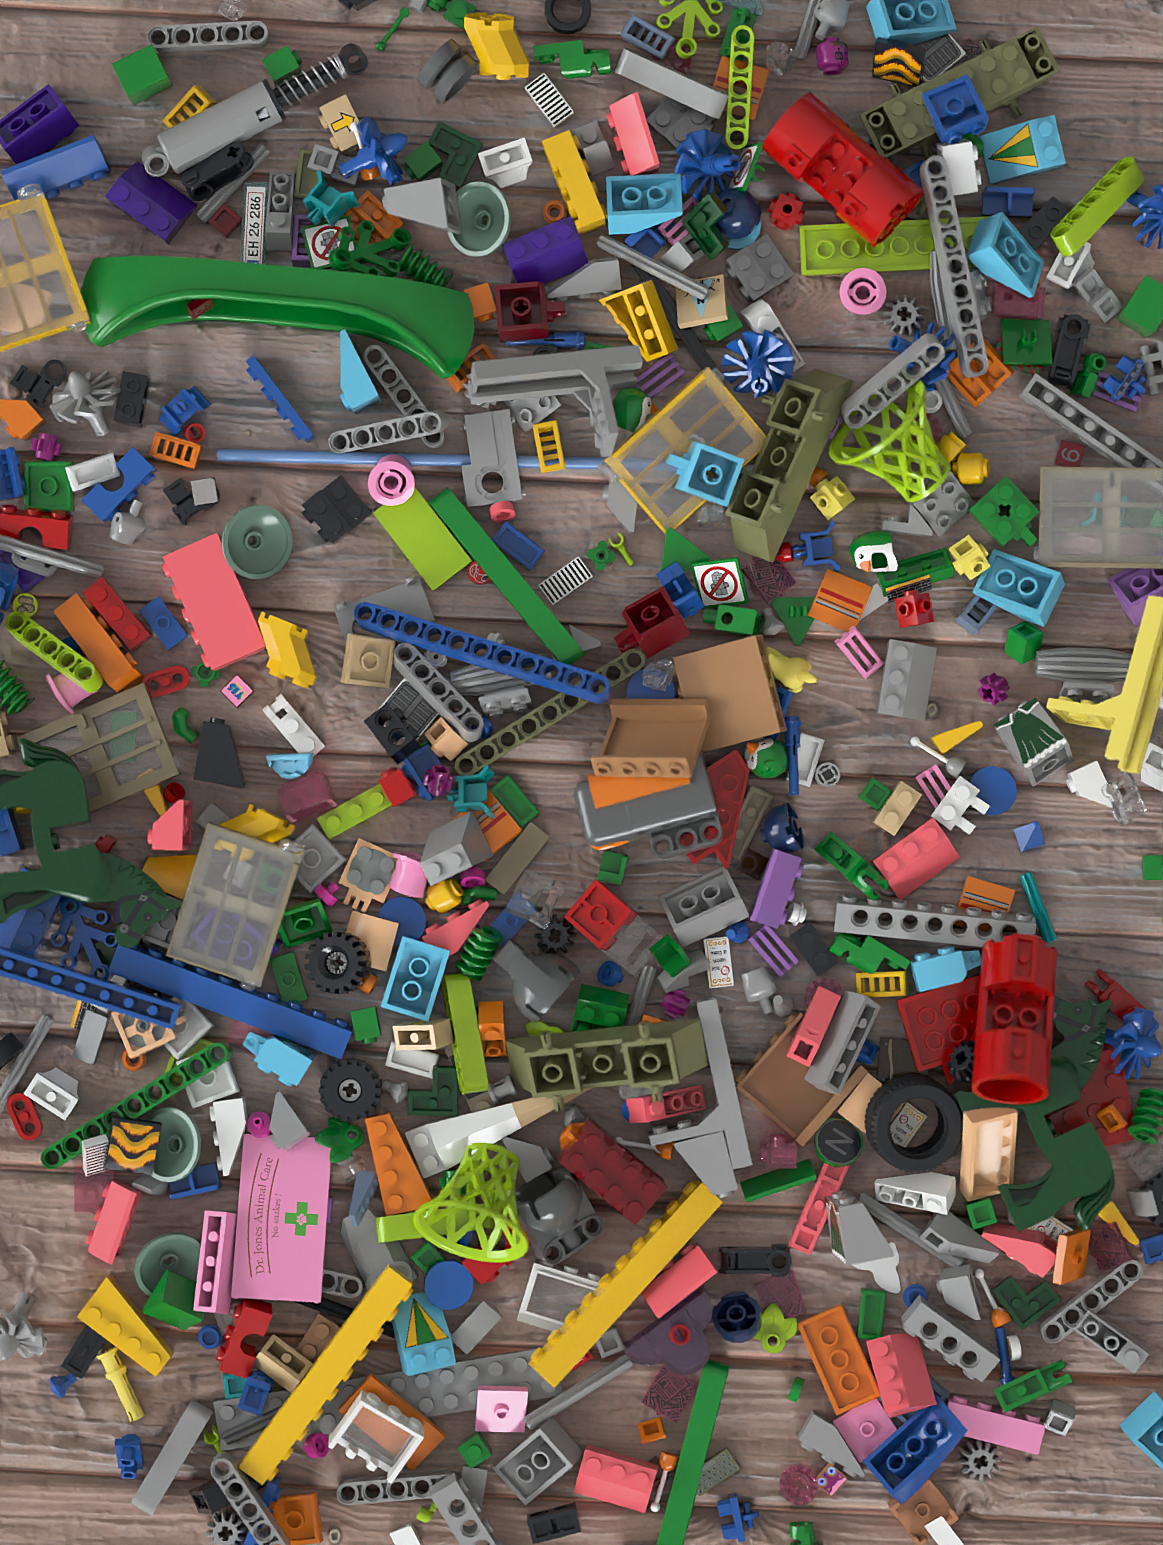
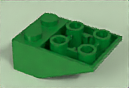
M581 983L570 1032L622 1027L630 994Z

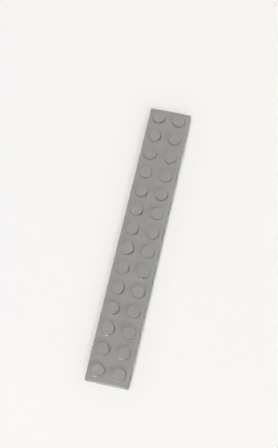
M538 1348L456 1361V1365L411 1376L403 1374L402 1370L374 1374L425 1417L476 1410L478 1385L528 1387L527 1401L555 1397L563 1393L561 1381L555 1388L552 1387L528 1364L531 1361V1355ZM369 1375L349 1378L346 1381L341 1380L336 1386L339 1389L337 1396L331 1401L327 1400L321 1406L324 1411L316 1421L311 1420L306 1426L309 1431L305 1437L319 1432L323 1434L332 1433L344 1417L338 1411L339 1406ZM286 1389L270 1391L262 1414L282 1406L291 1393ZM240 1398L220 1399L213 1402L221 1451L252 1446L263 1432L261 1430L230 1445L225 1443L222 1436L224 1431L258 1416L237 1409ZM351 1422L346 1431L359 1429L357 1425Z

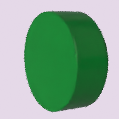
M798 1376L795 1377L788 1400L797 1402L805 1379Z

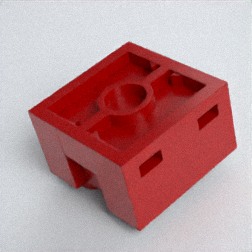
M595 879L564 918L599 949L608 951L617 939L614 936L624 925L629 926L639 913L606 884Z

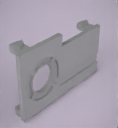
M510 409L464 415L463 427L467 432L471 460L470 465L461 466L465 495L463 496L467 508L495 504L500 501L523 500L522 497L526 496L525 486L521 487L512 430V423H515L514 413L510 414ZM489 472L499 473L503 478V487L497 493H488L482 487V479Z
M413 575L405 578L406 583L347 605L345 601L335 604L336 609L334 611L345 641H347L348 633L354 634L352 631V625L355 621L354 608L361 602L373 603L430 622L435 621L420 578L415 579ZM364 613L361 617L370 618L372 614ZM386 621L384 627L393 626L395 621ZM372 633V634L370 635V636H375V637L387 638V637L380 636V635H377V634H374V633Z

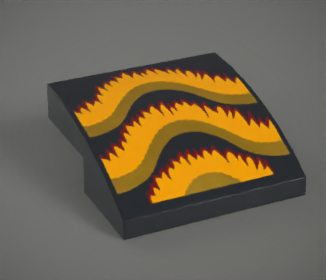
M878 37L875 43L872 77L912 87L921 85L925 67L926 47Z
M112 1116L107 1136L108 1144L103 1160V1168L152 1175L158 1152L162 1122Z

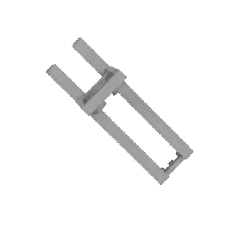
M639 345L476 361L472 363V373L469 374L470 379L467 388L471 404L574 394L590 411V423L596 429L594 435L596 448H600L601 457L612 456L619 432L609 390L636 387L637 378L634 377L633 371L634 369H641L643 361Z
M715 996L696 1000V1005L701 1020L718 1102L695 1122H692L691 1118L677 1121V1126L667 1127V1124L653 1126V1131L648 1132L650 1144L654 1146L724 1130L732 1168L737 1169L751 1166L750 1151L717 1000Z

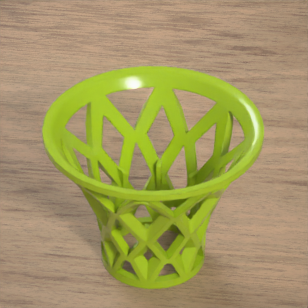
M917 380L905 390L908 391L907 412L898 403L892 401L881 410L883 428L866 423L864 426L854 429L849 427L844 421L836 431L829 446V456L835 463L863 468L885 479L907 502H915L930 495L945 481L951 470L950 463L945 459L933 440L926 416V387L920 380ZM874 394L868 400H874L878 395ZM889 410L902 419L903 423L896 430L890 427ZM853 411L849 416L856 415L858 411ZM918 413L920 416V424L915 419ZM851 429L862 449L842 446ZM863 431L880 435L882 442L874 447L871 446ZM912 434L917 436L918 442L912 439ZM895 439L902 442V450L893 449L891 442ZM868 458L871 461V463H867L862 460ZM884 458L888 459L890 464L885 463ZM911 462L920 465L916 472L912 471ZM939 465L944 468L942 473L940 471ZM926 477L935 481L927 489H925L924 484ZM909 490H911V491H913V492H915V493H917V494L911 495Z
M485 1142L467 1145L461 1163L452 1179L438 1196L416 1209L413 1223L417 1231L437 1247L468 1259L484 1262H508L521 1258L527 1251L528 1239L518 1218L515 1198L516 1178L520 1167L519 1158L510 1150L499 1145ZM487 1150L496 1151L498 1154L493 1159H489ZM508 1158L512 1161V1163H511V1165H510L509 1167H508ZM484 1172L492 1175V1178L487 1183L484 1179ZM466 1184L467 1194L461 1197L460 1188ZM477 1194H481L486 1204L485 1207L475 1204V1196ZM439 1206H448L447 1209L435 1215ZM463 1208H467L469 1211V1221L456 1231V1214ZM476 1211H479L481 1213L476 1219ZM487 1215H490L494 1218L495 1227L487 1240L482 1223ZM447 1216L446 1238L429 1226ZM506 1224L512 1228V1235ZM475 1225L482 1250L466 1247L456 1242ZM503 1231L512 1248L493 1251Z

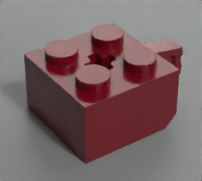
M542 282L494 285L499 342L549 338L548 322H552L553 318L566 316L565 302H552V299L545 298V288Z
M662 586L624 608L622 616L628 628L615 636L614 640L622 653L640 646L648 659L688 637L690 633L680 613Z

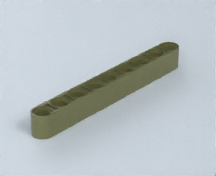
M631 649L594 673L607 678L606 671L608 668H618L620 670V677L615 681L609 680L610 688H613L640 671L644 667L645 656L640 650ZM630 654H638L641 657V664L638 667L628 665L627 658ZM580 680L579 682H577L576 684H574V685H572V686H577V685H579V684L582 682V680ZM599 685V690L596 693H602L606 688ZM561 692L459 756L455 762L457 773L461 776L474 775L482 770L484 765H490L590 701L578 698L577 705L569 707L564 703V698L567 694ZM548 706H553L557 709V716L553 720H547L543 716V711ZM527 719H532L536 722V729L532 733L523 731L522 724ZM511 732L514 734L515 743L512 746H504L502 744L501 738L504 733ZM486 745H490L494 749V756L489 760L483 759L480 754L481 749ZM465 758L473 762V769L468 773L460 770V762Z

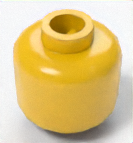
M981 452L961 453L957 461L953 462V475L958 477L962 485L982 484L985 478H989V459L985 458Z
M446 878L434 885L428 886L425 901L431 910L447 913L461 903L463 890L456 879Z

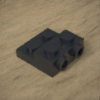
M341 475L303 503L302 506L305 510L301 512L310 524L315 521L321 528L317 531L326 543L331 541L334 545L372 515L371 511Z

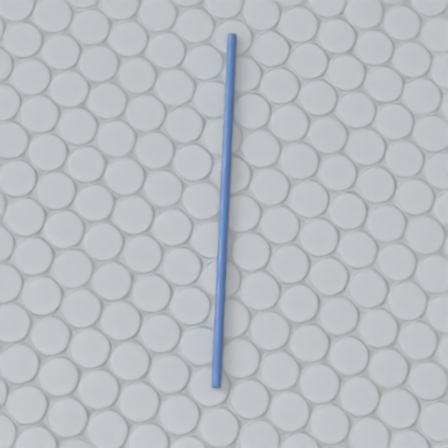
M217 449V461L376 465L381 458L393 454L402 456L413 466L461 467L471 464L470 454L336 453L333 451ZM516 455L518 468H540L538 456ZM564 457L566 469L609 470L602 461L606 457ZM559 458L544 461L545 466L559 463ZM624 458L620 463L626 470L642 471L654 459ZM663 459L651 471H677L678 468L666 464L667 459Z

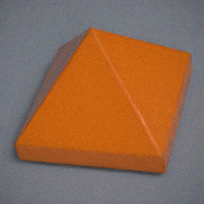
M1113 1104L1095 1113L1110 1134L1127 1125L1121 1111Z
M661 1417L637 1423L642 1444L666 1438Z

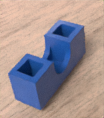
M133 447L116 464L124 474L123 486L116 491H108L100 483H97L81 500L105 523L108 520L112 522L114 515L117 512H121L120 508L125 503L130 504L138 496L139 493L136 491L142 485H149L156 477L154 473L157 469Z

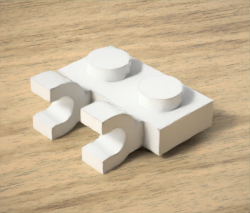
M959 776L931 817L950 831L956 825L969 835L976 826L961 817L965 810L971 805L984 815L990 806L976 797L980 791L978 788Z

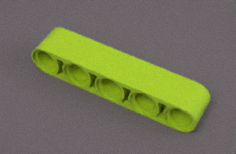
M748 25L736 27L731 37L726 142L733 149L743 148L749 139L755 34ZM740 29L749 31L750 40L747 43L738 42L736 34ZM741 54L749 59V64L744 69H740L735 65V58ZM735 81H745L747 91L743 94L736 93L733 88ZM741 105L745 108L746 115L744 118L736 119L732 115L734 106ZM738 130L744 134V141L741 144L732 142L730 136L733 131Z
M1125 157L1119 160L1053 228L1050 235L1063 256H1070L1076 253L1142 185L1145 178L1133 157Z
M14 611L7 615L4 622L5 627L19 643L83 690L95 692L101 688L103 678L91 662L24 613Z
M463 973L443 975L441 980L447 1019L450 1018L452 1048L460 1091L462 1094L487 1091L488 1078L470 978Z
M463 1208L456 1214V1231L469 1221V1211L467 1208ZM438 1209L435 1215L445 1209ZM476 1211V1219L481 1212ZM414 1213L375 1218L378 1243L424 1238L414 1226ZM487 1215L482 1223L484 1230L495 1227L494 1218L490 1215ZM447 1216L429 1226L438 1234L446 1235ZM475 1225L469 1231H476Z

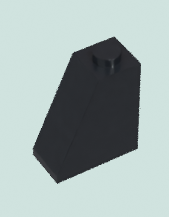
M213 717L210 718V722L203 721L193 780L245 788L246 783L231 726L225 725L224 719Z
M245 1473L256 1491L265 1487L264 1484L261 1485ZM215 1479L189 1490L198 1513L213 1514L231 1504ZM238 1482L230 1485L234 1491L243 1490V1486Z

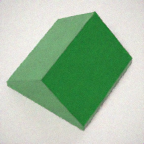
M321 898L286 908L279 930L286 948L315 940L317 937H323L324 933L333 932L325 903Z
M166 1269L142 1309L143 1313L183 1331L204 1320L205 1314L202 1311H194L197 1282L169 1269Z

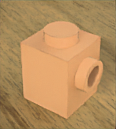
M442 717L424 733L432 744L430 748L440 758L444 755L450 761L468 745L467 741Z

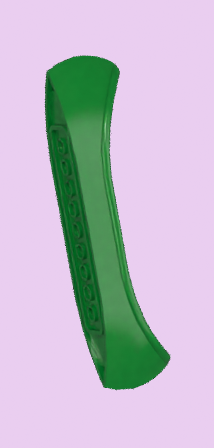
M121 256L94 259L85 274L80 290L90 323L84 324V328L91 342L99 347H105L125 337L161 325L192 321L193 319L187 311V303L193 299H212L213 307L195 320H228L335 331L345 329L347 333L366 336L394 346L427 366L440 378L446 379L453 376L466 359L472 345L475 330L473 307L468 293L428 283L364 273L190 257Z

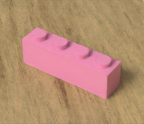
M205 1210L194 1311L230 1313L237 1214Z
M954 1395L953 1399H946L945 1404L968 1430L964 1436L1039 1455L1046 1427L1040 1421V1417L1032 1414H1026L1025 1417L1016 1415L1015 1410L1004 1413L1003 1409L1001 1411L992 1409L991 1404L979 1401L977 1405L968 1403L967 1398Z

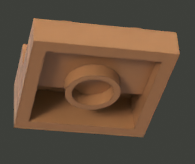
M319 1312L295 1351L314 1364L341 1328V1325Z

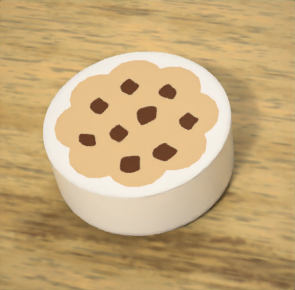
M1006 1336L1009 1359L1011 1361L1019 1360L1022 1357V1350L1018 1336Z

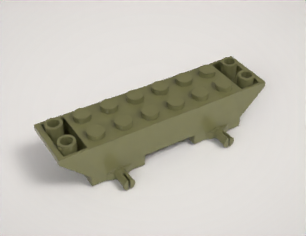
M1037 26L991 49L987 38L977 43L983 54L904 93L899 83L891 85L889 89L894 98L859 115L876 151L886 158L897 155L902 156L912 150H921L926 160L935 156L930 144L934 139L938 138V135L932 125V118L922 100V93L967 74L986 112H990L1000 106L1009 105L1015 118L1023 115L1024 112L1018 102L1022 95L1034 90L1035 87L1060 72L1039 27Z
M814 369L794 381L785 379L781 390L775 397L769 394L763 395L766 399L762 398V403L771 406L770 414L765 423L771 429L752 471L744 470L740 481L734 487L730 504L725 513L726 516L731 518L736 550L771 563L774 562L839 416L841 405L846 400L851 389L853 380Z
M700 1018L649 1024V1021H641L638 1025L555 1034H551L550 1031L546 1033L543 1031L540 1035L505 1039L514 1085L531 1092L532 1098H553L556 1112L566 1110L563 1097L569 1094H579L582 1092V1089L626 1084H629L630 1088L644 1087L651 1089L653 1102H657V1099L658 1102L663 1101L661 1087L669 1084H679L680 1079L708 1066Z

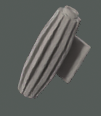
M944 243L947 248H953L950 247L949 243ZM935 249L930 251V283L939 329L942 325L946 327L942 337L943 341H945L953 334ZM953 261L949 263L950 271L957 274L959 270L958 265ZM976 267L969 273L981 322L991 315L993 300L987 293L989 276L981 273ZM955 286V295L958 298H963V289ZM961 310L959 314L960 320L967 323L969 320L968 313ZM966 335L964 339L965 344L970 346L971 336ZM953 340L949 347H946L947 350L956 349L955 340Z
M1074 647L1036 651L1035 676L1065 682L1059 696L1070 698L1073 702L1081 703V700H1088L1098 704L1109 700L1114 691V684L1107 683L1126 680L1132 654L1110 649Z
M533 653L545 658H549L547 653ZM504 656L500 659L499 662L502 664H506L510 662L512 658L509 656ZM528 663L523 667V670L531 671L535 665ZM473 664L450 672V677L446 678L461 696H483L479 697V703L485 717L498 718L507 712L523 713L528 711V708H533L528 688H525L533 685V683ZM551 671L547 673L546 677H552Z

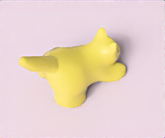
M772 647L766 648L774 679L780 680L788 691L797 693L802 690L804 682H817V678L809 673L812 667L807 659L803 657L788 658Z

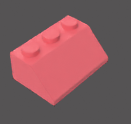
M636 92L609 105L610 113L606 114L609 127H614L617 137H613L617 152L622 151L624 160L620 161L624 176L628 174L629 176L649 175L659 172L660 163L639 94Z
M178 800L153 824V829L148 831V844H152L153 850L191 849L193 800Z
M930 817L872 859L871 862L881 876L889 882V887L897 898L903 899L960 858V856L935 819Z
M114 1179L111 1184H106L102 1197L106 1198L103 1207H98L94 1218L98 1223L95 1231H90L86 1244L90 1245L89 1253L109 1264H113L119 1259L142 1191L133 1188L132 1184L118 1179Z
M691 1243L685 1246L680 1251L681 1256L675 1261L671 1259L641 1292L658 1319L717 1273L716 1265L699 1243H696L694 1246Z
M908 1333L892 1334L866 1341L885 1413L889 1418L937 1405L917 1335L913 1337Z
M587 1444L574 1492L645 1513L658 1465Z

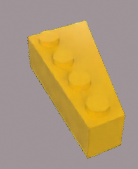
M570 130L542 140L546 157L578 235L582 236L606 226L605 219L608 218L604 205H600L597 199L599 192L595 182H590L587 173L590 172L588 163L585 158L581 159L578 150L581 149L577 136H572Z
M112 1274L106 1277L77 1316V1318L155 1377L174 1354V1351L158 1331L152 1327L142 1311L135 1306L129 1295L119 1286Z

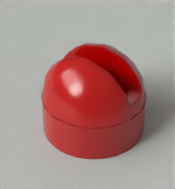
M190 423L185 428V436L190 442H201L205 437V429L199 423ZM192 426L199 435L197 438H195L193 433L190 431V428Z
M782 543L778 550L781 551V555L776 556V558L781 562L794 561L792 543Z
M171 782L163 790L164 800L171 804L176 803L185 796L184 788L177 782Z
M675 1325L669 1333L670 1340L677 1345L686 1344L691 1336L690 1330L685 1325ZM676 1329L678 1330L683 1340L679 1341L675 1333Z

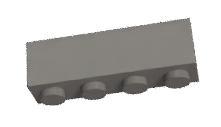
M845 991L804 1080L820 1090L840 1095L881 1006L865 995Z

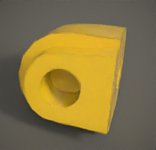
M951 431L948 435H943L937 447L950 465H953V462L966 450L968 445Z

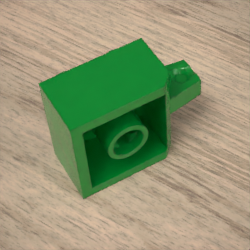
M1007 476L1001 479L967 511L1000 547L1004 546L1011 538L1016 542L1021 539L1028 547L1038 540L1030 531L1033 527L1030 521L1040 511ZM999 506L1001 508H1008V517L1006 515H1003L1002 517L999 516Z

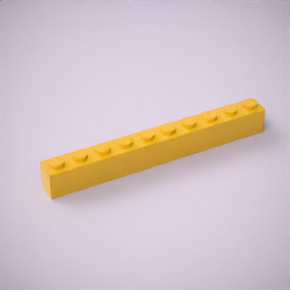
M698 1180L691 1181L683 1188V1194L678 1200L671 1201L665 1209L666 1213L660 1219L657 1218L650 1224L647 1234L635 1240L632 1244L633 1249L627 1256H621L615 1263L616 1268L599 1280V1286L593 1293L589 1292L581 1301L582 1305L576 1311L573 1310L564 1319L565 1324L559 1330L555 1329L548 1336V1342L545 1346L533 1352L530 1357L531 1361L528 1364L552 1387L555 1388L723 1203L702 1182Z
M390 1263L386 1266L242 1458L238 1468L261 1485L266 1480L271 1481L279 1470L276 1466L281 1460L286 1461L294 1451L291 1446L296 1440L301 1441L309 1431L306 1426L311 1420L316 1421L324 1411L321 1406L326 1400L331 1401L339 1391L336 1386L341 1380L346 1381L354 1371L351 1366L356 1360L360 1362L369 1351L366 1346L371 1340L375 1342L384 1331L381 1326L386 1320L390 1322L399 1311L396 1308L401 1300L405 1302L414 1291L411 1288L413 1280Z

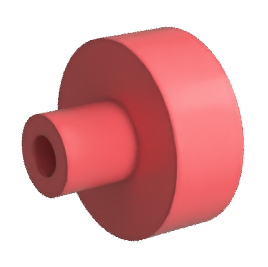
M509 501L497 502L489 509L491 520L495 523L509 522L515 517L514 506Z

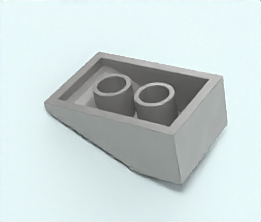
M551 1417L529 1434L498 1462L493 1469L526 1506L573 1467L584 1452Z

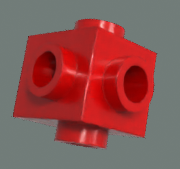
M780 193L778 200L773 198L768 212L772 214L770 222H773V225L781 230H793L795 223L801 224L805 211L801 210L803 202H800V198L794 194L786 193V195ZM786 206L791 208L792 212L786 214L782 208Z
M918 589L904 592V597L895 599L900 628L934 622L929 593L919 594Z

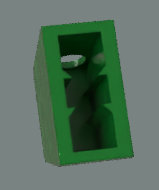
M719 605L718 610L705 608L703 623L715 625V630L719 632L751 637L760 634L763 614L754 609ZM733 616V621L730 624L726 623L727 617Z

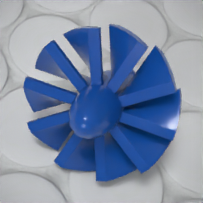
M369 116L363 118L356 126L361 132V141L366 146L357 152V156L339 164L342 174L347 179L364 168L370 170L378 166L382 178H387L391 186L403 180L401 175L404 173L395 159L397 158L396 154L406 145L407 136L400 132L385 135L379 131L374 119H370Z
M708 129L688 133L686 135L687 139L676 150L680 158L675 167V175L685 174L682 177V191L684 194H687L695 180L698 179L697 189L693 193L694 200L697 203L702 200L704 185H706L710 193L714 191L715 180L721 192L726 190L727 183L720 175L724 173L733 179V171L739 170L741 166V160L732 161L739 159V156L733 155L730 149L721 142L724 137L708 131Z
M1163 184L1152 188L1154 196L1148 197L1139 190H1136L1126 200L1129 204L1140 209L1142 213L1134 221L1132 227L1135 228L1147 220L1135 240L1139 242L1149 232L1144 246L1148 249L1158 233L1159 242L1157 248H1163Z
M930 322L926 334H932L934 322ZM943 325L935 334L940 342L946 330V327ZM917 329L915 331L913 342L899 335L894 336L889 344L890 349L901 354L920 338V330ZM951 334L941 343L944 349L955 339L954 334ZM930 346L926 352L934 350L936 346ZM955 351L945 353L944 358L919 379L925 385L926 392L933 391L935 389L934 383L948 375V371L951 369L950 361L956 355ZM911 362L907 368H912L916 362Z
M764 330L763 334L753 331L742 332L749 348L748 353L741 338L730 341L726 345V348L745 358L738 360L727 353L722 357V367L736 365L743 367L739 371L723 372L724 378L732 384L741 376L748 375L747 379L733 388L735 392L750 393L753 390V398H758L771 390L774 393L779 392L785 379H791L794 358L789 344L785 339L780 340L771 331Z
M1135 1007L1134 1012L1123 1016L1125 1025L1116 1031L1106 1028L1104 1043L1111 1044L1115 1048L1111 1059H1114L1122 1052L1115 1069V1074L1118 1075L1124 1067V1078L1129 1079L1134 1068L1135 1079L1138 1080L1141 1072V1057L1146 1067L1149 1068L1151 1066L1150 1057H1157L1163 1052L1162 1046L1154 1034L1159 1028V1023L1153 1017L1154 1012Z

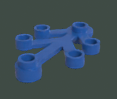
M64 897L60 903V911L63 914V918L58 932L52 935L51 942L56 947L66 946L68 943L67 934L72 921L76 931L68 953L61 958V965L74 969L78 964L77 957L83 944L93 967L91 975L97 976V971L102 969L103 976L100 978L111 981L113 974L108 972L110 966L102 963L92 938L104 942L107 947L115 948L118 946L116 938L113 944L109 943L110 936L115 937L116 933H106L87 926L82 917L92 918L96 924L104 926L110 922V914L104 910L97 911L86 907L83 902ZM73 902L74 909L69 911L68 905ZM104 913L105 920L100 922L99 916ZM59 935H61L63 938L60 944L57 943V937ZM70 957L72 964L67 966L66 960Z

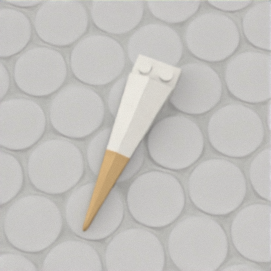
M591 1088L582 1089V1092L579 1094H569L563 1097L564 1104ZM547 1097L529 1098L429 1122L406 1131L405 1135L424 1179L460 1163L467 1145L476 1142L494 1144L554 1110V1100Z

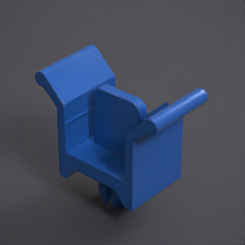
M193 386L188 391L183 388L174 399L161 408L163 414L158 419L176 437L183 429L182 425L198 410L203 411L208 408L211 403L196 386Z
M834 521L829 523L826 531L809 533V531L799 532V540L805 542V545L795 544L792 546V551L804 550L793 553L794 558L806 556L807 559L802 563L803 567L829 564L836 572L841 569L833 559L813 561L816 558L831 557L833 555L832 540L830 538L811 540V538L827 536L835 525Z
M677 561L656 574L683 619L690 615L694 616L698 613V610L705 607Z

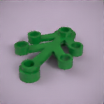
M364 220L358 227L360 235L356 249L349 251V245L355 237V232L352 228L345 226L338 234L340 240L339 247L330 252L328 261L338 271L344 272L350 269L358 273L381 275L378 268L374 266L368 267L356 261L361 259L383 268L387 276L394 277L400 270L399 263L375 254L389 249L396 251L404 250L410 243L411 236L405 229L396 228L389 239L368 245L369 238L374 231V225L372 222Z

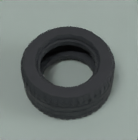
M903 1074L902 1076L899 1075L896 1078H891L885 1084L883 1083L882 1087L878 1088L874 1092V1096L870 1098L865 1114L866 1135L873 1149L888 1164L905 1172H926V1170L931 1171L936 1169L937 1166L943 1165L942 1163H945L955 1153V1149L959 1147L958 1144H960V1139L962 1138L963 1113L960 1110L958 1101L942 1084L922 1074ZM911 1099H926L933 1102L938 1113V1124L934 1134L927 1142L917 1147H903L895 1144L890 1134V1122L894 1112L900 1105Z

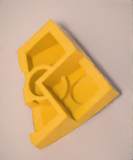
M198 854L149 857L142 871L157 882L164 892L184 900Z

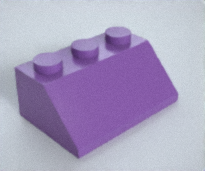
M1163 549L1152 555H1163ZM1127 568L1107 580L1125 614L1136 628L1141 625L1148 595L1163 597V569Z
M772 849L749 916L751 921L777 929L779 924H785L788 911L784 909L787 900L791 902L793 900L796 887L792 885L795 877L800 878L804 867V864L800 863L802 858Z

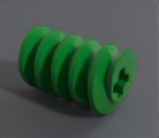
M412 244L399 262V272L407 269L405 275L407 278L415 275L414 281L445 287L453 277V273L445 277L446 268L443 267L439 271L436 270L438 261L430 265L429 260L431 256L428 255L422 259L421 254L423 250L420 249L414 253L415 244Z
M5 660L0 661V699H3L1 707L10 706L7 714L13 715L28 707L35 698L26 699L30 691H20L24 684L22 682L14 684L18 676L8 677L11 668L2 669L1 667Z
M490 926L474 927L472 929L474 935L468 937V941L471 944L466 943L463 946L466 952H460L459 956L462 960H456L455 965L464 975L476 981L482 980L486 967L490 965L495 951L499 948V942L503 940L502 934Z
M1145 1088L1139 1092L1140 1098L1136 1102L1137 1107L1133 1111L1134 1116L1130 1120L1131 1125L1127 1131L1140 1142L1156 1144L1157 1141L1151 1136H1159L1160 1132L1154 1126L1162 1127L1163 1125L1157 1119L1163 1118V1112L1160 1110L1163 1109V1091Z

